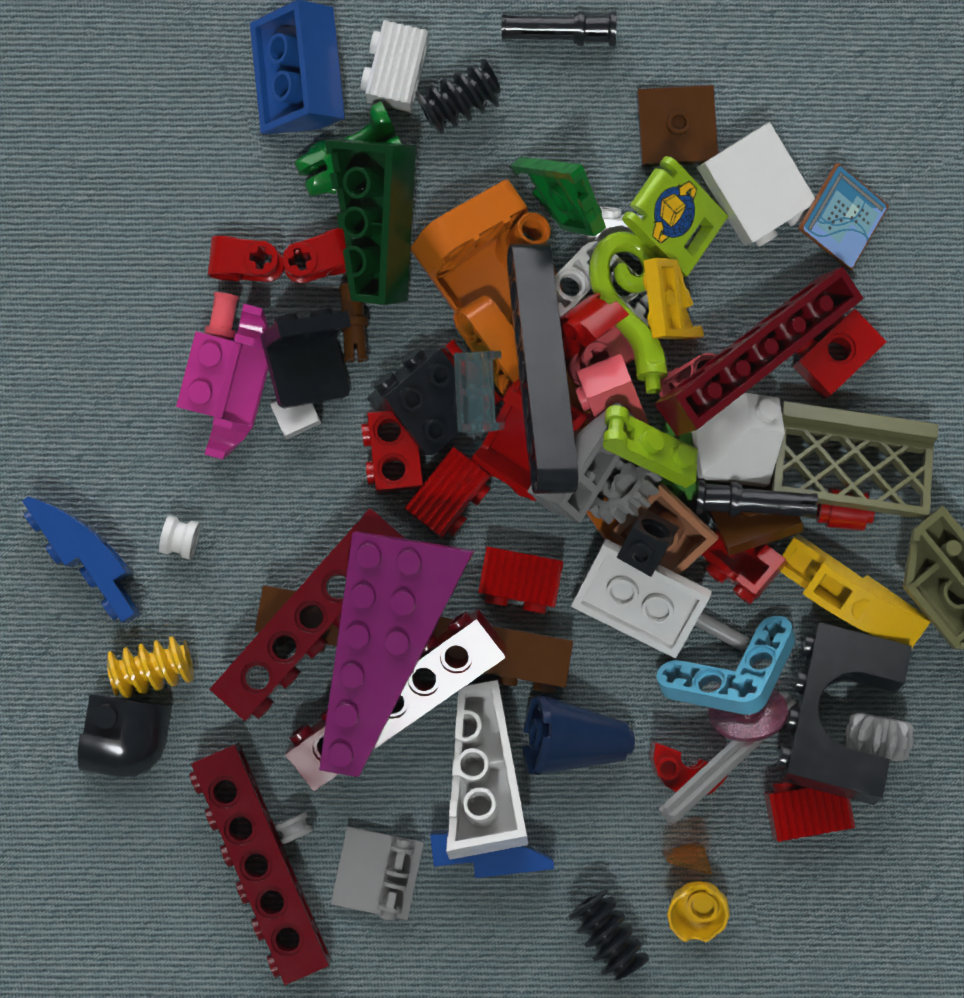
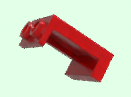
M518 378L508 388L502 399L505 402L484 442L473 454L471 461L490 476L496 477L512 487L513 491L519 496L537 501L527 492L531 486L520 381ZM570 405L575 437L581 431L589 416Z

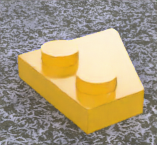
M667 258L643 260L645 270L643 284L647 291L649 306L647 319L652 332V338L687 340L703 338L704 331L702 326L693 327L686 309L693 305L689 290L684 284L678 260Z

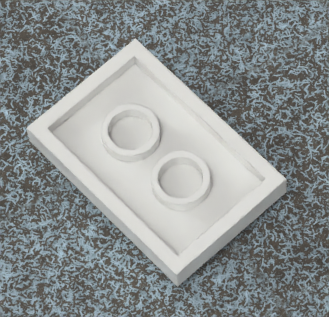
M605 538L571 607L676 659L710 599L712 591L661 565H658L654 574L650 577L616 558L622 546Z

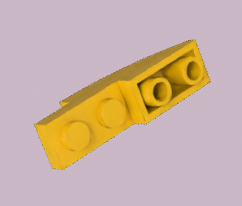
M797 534L792 539L782 555L788 563L781 570V573L805 589L802 593L804 596L840 619L872 636L910 645L913 648L931 623L924 613L868 575L862 578L800 534Z

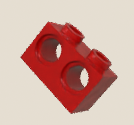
M391 410L367 413L368 423L361 424L364 447L371 446L373 461L366 462L368 485H375L378 494L420 489L423 486L419 447ZM386 423H395L401 429L400 436L393 442H385L379 437V430ZM399 461L405 466V473L402 478L391 481L384 477L383 469L388 462Z

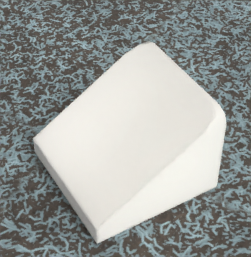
M277 401L270 404L286 439L322 424L313 404L287 409L281 408Z

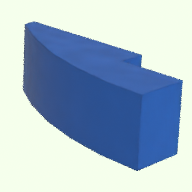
M449 830L431 831L430 834L434 867L473 862L475 878L554 869V861L551 856L529 845L450 860L446 852Z

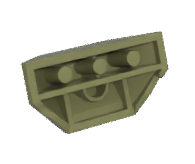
M942 505L911 531L903 588L951 648L964 650V530Z

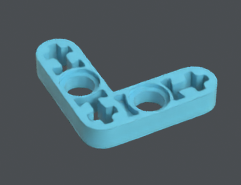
M771 616L764 619L757 627L736 671L681 660L666 662L658 669L656 675L662 694L671 700L738 714L750 715L759 712L766 705L795 644L796 639L791 622L783 616ZM768 659L772 661L771 665L766 669L756 670L752 668L754 663L759 660ZM707 683H721V686L714 692L701 691Z

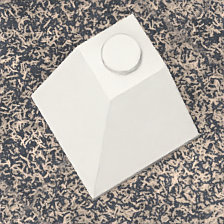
M744 393L701 428L692 431L693 446L698 449V479L725 483L738 482V484L766 488L770 484L785 434L779 398Z

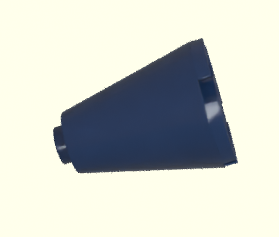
M544 695L536 696L537 698L533 697L530 700L523 733H529V746H523L524 765L527 773L541 775L622 762L628 754H632L635 745V735L632 730H629L626 722Z

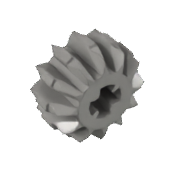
M855 713L850 715L849 725L847 724L845 747L888 758L892 761H904L909 759L910 749L912 750L914 727L909 722L894 718Z

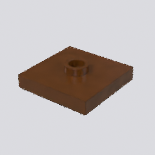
M714 85L637 90L641 167L660 166V162L665 156L672 157L680 165L702 164L718 154Z
M773 474L770 484L766 488L742 485V488L772 491ZM708 511L729 556L803 532V523L799 516L740 512V516L729 517L728 513Z

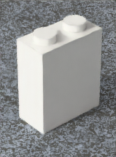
M770 122L759 127L697 167L719 206L729 216L727 219L743 245L756 242L757 246L760 247L778 236L775 229L780 225L788 222L791 227L802 221L808 212L807 208L815 200L814 195Z

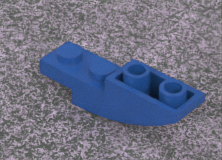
M29 496L22 500L28 509L24 513L26 520L36 532L42 530L49 543L45 545V548L51 558L58 565L63 562L68 567H75L82 562L84 566L79 569L82 576L92 588L98 586L105 597L101 604L113 620L119 618L121 622L129 623L141 615L120 583L133 573L106 540L75 516L56 506Z

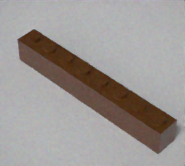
M263 585L254 632H260L296 591ZM315 605L309 606L303 611L302 621L310 629L317 628L323 621V613L319 607ZM440 617L433 634L438 638L448 631L447 625L453 619ZM334 625L323 638L328 641L326 645L337 647L339 629ZM492 626L507 646L506 657L484 673L495 675L494 680H498V684L517 687L518 679L534 682L532 690L556 694L557 686L566 688L574 641ZM288 635L282 636L276 644L286 645L287 638L292 637ZM453 645L447 649L448 654L454 659H463L468 655L467 650L459 645ZM420 668V670H426V671H431V672H433L432 670H430V669H428V668Z

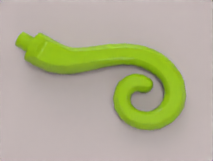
M618 231L606 236L594 248L589 264L590 285L593 294H601L600 299L610 305L617 301L628 312L629 315L615 326L631 345L635 360L636 378L640 381H645L646 393L655 394L661 392L660 380L668 376L665 352L659 339L652 338V332L648 325L618 296L610 278V261L615 254L620 252L631 253L639 259L643 268V272L639 276L633 275L625 263H619L614 268V277L618 286L627 292L638 294L646 291L643 284V275L645 273L643 260L658 258V256L635 233Z

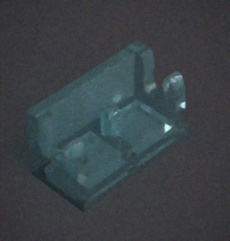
M501 351L454 353L458 432L505 430V421L496 422L493 359H502Z

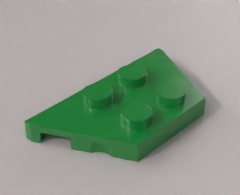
M520 157L510 165L516 175L520 173L528 174L536 187L532 194L547 209L562 230L595 237L606 228L601 208L596 201L582 164Z

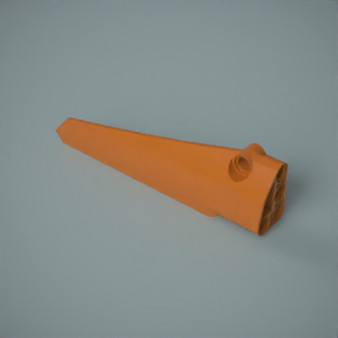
M508 179L501 181L432 221L421 231L410 249L453 310L454 324L459 334L503 396H505L508 388L519 378L507 271L509 244H546L545 242L549 239L551 233L548 221L537 213L528 212V206ZM523 233L528 234L532 238V241L527 239ZM570 359L565 361L570 405L586 414L592 410L591 408L585 411L582 409L575 390L581 386L575 384L570 379L567 368ZM587 419V421L585 422V424H584V426L582 427V429L585 428V427L589 424L588 419ZM588 510L587 516L604 540L606 538L620 545L609 535L619 522L614 518L610 524H607L602 518L598 519Z

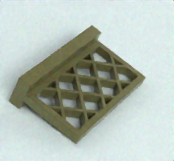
M787 401L783 402L781 412L785 434L774 467L772 491L817 493L818 502L816 503L920 519H926L930 516L934 443L938 438V424ZM786 435L801 436L810 447L796 456L786 445ZM829 440L839 441L848 451L846 455L836 462L822 447ZM867 446L878 447L887 459L873 467L860 451ZM813 452L827 465V468L815 477L801 462V460ZM905 452L923 454L922 467L914 473L899 459ZM786 457L789 462L784 465V458ZM852 457L866 472L865 475L854 483L840 468L842 464ZM890 463L905 478L894 488H891L878 473ZM793 466L807 481L800 488L782 486L783 473ZM831 472L846 487L838 494L828 493L819 483L820 480ZM920 475H921V482L917 479V477H919ZM871 478L885 494L877 500L867 499L857 487ZM910 484L920 495V506L905 504L896 493Z

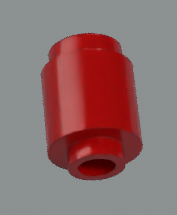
M829 489L828 493L838 494L843 490ZM862 492L863 495H864L867 499H869L868 493H867V492ZM816 503L818 505L816 522L825 523V527L864 531L866 525L872 524L874 521L875 512Z

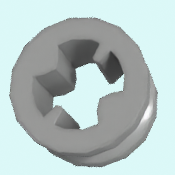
M307 811L274 826L275 830L280 831L283 835L280 840L282 844L300 838L314 830L313 825H308L306 822L308 817Z

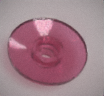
M773 689L763 709L754 714H738L710 707L708 711L710 723L719 734L728 739L742 742L759 741L774 735L784 726L788 718L786 700L775 689Z

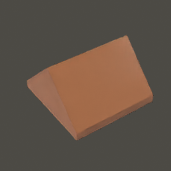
M663 483L655 486L659 490L658 495H649L647 498L651 506L646 508L641 505L638 508L637 518H634L630 513L627 514L625 522L622 524L618 523L609 535L623 546L633 525L645 508L680 528L659 565L680 575L715 543L719 536Z

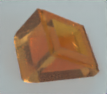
M698 841L668 849L662 853L664 860L669 864L712 874L705 847Z

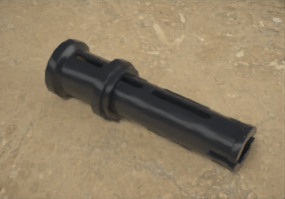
M578 11L574 17L502 14V40H574V44H577V46H583L585 42L608 43L610 47H615L617 11H611L609 15H586L584 11Z
M698 479L695 514L712 511L728 513L729 517H736V515L740 516V512L816 519L818 505H815V503L818 502V494L743 489L742 484H738V482H731L730 485L706 484L704 479Z

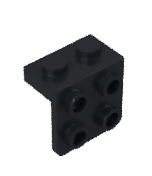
M331 308L314 311L309 314L310 317L298 318L295 313L282 315L275 318V323L260 335L276 400L281 408L287 409L343 399L349 395L350 388L336 338L351 327L348 311L333 313Z
M418 348L402 360L404 366L395 374L390 372L384 375L374 384L376 390L367 397V400L375 410H391L422 453L434 455L480 415L482 405L441 348L430 350Z

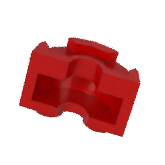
M600 293L589 295L560 316L565 361L629 315L628 312L617 301L610 305L600 299Z
M720 536L701 555L709 563L704 570L721 584L727 579L735 586L732 591L749 605L763 593L788 563L786 558L766 544L729 556Z
M651 740L649 759L651 760L652 769L660 782L675 792L708 763L698 758L696 763L686 766L681 759L682 752ZM726 777L722 779L708 794L713 793L716 790V788L722 785Z

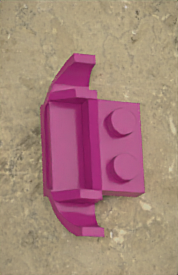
M243 303L240 323L234 341L195 331L176 407L214 417L212 431L204 455L225 459L254 427L268 373V365L260 335L269 328L263 308Z

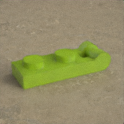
M614 405L605 410V424L608 426V430L603 434L604 449L684 488L696 482L697 448L630 416L628 409L623 406Z

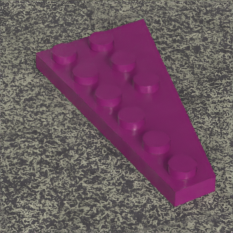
M359 531L353 532L319 770L359 777L362 774L392 711L395 709L475 550Z

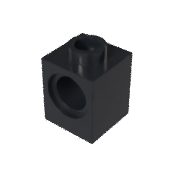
M645 508L633 525L616 558L652 577L680 527Z

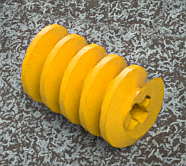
M174 636L169 637L168 649H164L159 640H154L152 653H148L143 644H138V654L133 657L128 647L123 648L122 660L119 661L113 651L107 653L108 676L116 697H118L119 691L125 698L132 697L134 687L140 694H145L149 690V682L155 690L163 689L165 679L171 687L178 686L180 675L186 683L193 682L194 680L192 658L185 639L183 645L179 646Z

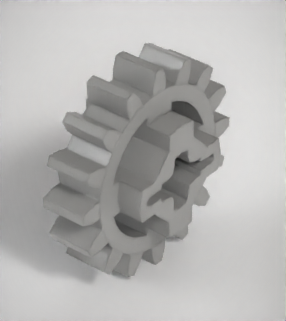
M620 457L589 511L598 519L602 518L607 524H610L614 518L622 524L629 513L634 518H637L638 508L641 505L646 508L651 506L647 500L649 495H658L659 490L654 486V483L663 480V477L640 466L635 467L634 463Z

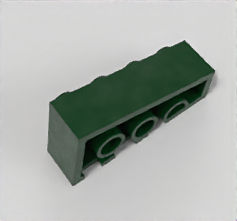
M351 139L325 140L326 152L331 154L334 173H330L332 189H337L341 212L337 213L339 229L344 231L346 248L343 250L351 301L379 305L408 301L416 145Z

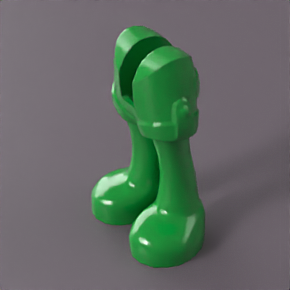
M381 101L371 106L370 122L363 129L343 138L402 144ZM321 140L312 144L308 152L294 162L301 176L312 174L326 166L328 168L326 171L313 176L305 182L304 185L309 196L337 193V189H332L330 173H334L331 154H327L325 140Z

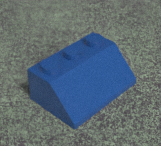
M295 0L251 22L250 32L261 134L317 130L345 119L333 7L304 0Z

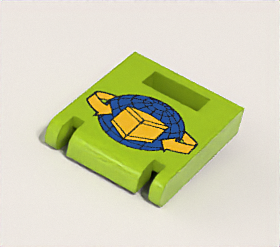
M665 156L660 162V166L663 169H654L630 204L639 215L644 216L641 219L633 212H626L622 217V221L658 258L677 259L683 276L688 277L729 216L675 159ZM701 225L702 227L700 228V230L698 231V233L696 234L688 248L685 249L684 246L686 245L692 234L695 232L697 227Z

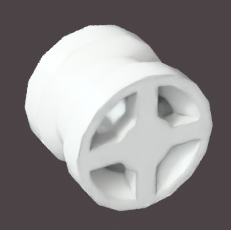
M169 515L162 529L159 553L168 555L176 552L180 553L182 558L191 560L199 539L200 523L195 521L182 523L177 517Z

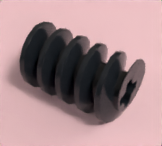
M486 59L481 60V71L474 65L467 67L468 79L461 72H455L453 75L454 86L446 78L440 80V92L433 85L427 86V99L419 92H415L426 119L440 134L445 133L443 123L445 120H448L455 128L458 127L457 114L459 113L468 121L472 120L471 107L473 106L481 114L486 113L484 101L487 99L495 107L499 106L498 94L501 92L500 85Z
M605 889L577 905L568 917L570 920L583 919V922L576 931L578 934L591 933L589 939L584 943L586 948L599 947L597 953L592 957L593 961L606 959L607 964L600 971L601 975L614 973V980H619L642 967L649 960V957L645 952L636 953L640 949L641 943L636 938L628 939L633 932L630 925L619 926L623 922L625 915L622 911L611 912L615 908L617 901L614 897L603 898L609 890Z

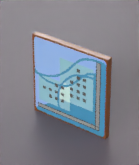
M835 163L798 230L846 269L852 271L889 205L842 165Z

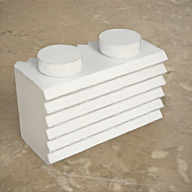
M384 20L381 32H373L369 50L370 54L375 55L372 68H364L360 86L361 90L366 91L367 103L376 104L381 101L384 107L409 113L412 112L416 97L415 92L418 89L429 43L427 30Z

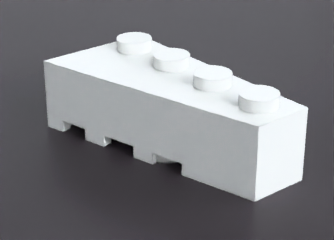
M498 680L467 685L458 690L449 832L446 849L450 860L528 845Z

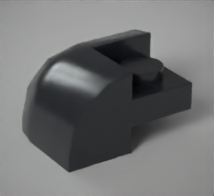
M90 694L84 731L79 737L78 769L82 772L114 777H136L150 770L161 758L166 746L173 705Z

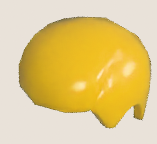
M693 881L685 884L674 892L668 907L669 928L683 942L693 939L703 942L712 940L726 928L730 908L727 897L715 885L709 882Z

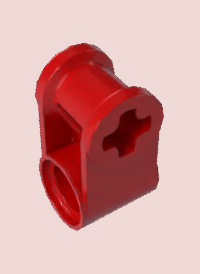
M332 229L316 237L289 245L282 257L287 277L292 282L305 284L327 276L346 273L343 255L346 243L343 229ZM302 256V259L307 261L306 269L299 270L298 266L295 265L296 257Z
M213 236L211 238L207 276L225 281L245 280L268 283L279 279L284 272L282 255L269 242L246 240L231 236ZM265 255H268L272 261L266 262L263 269H261L257 263L258 261H264Z

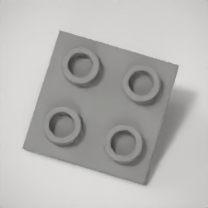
M347 826L331 905L379 914L380 918L395 921L398 918L408 921L424 842Z

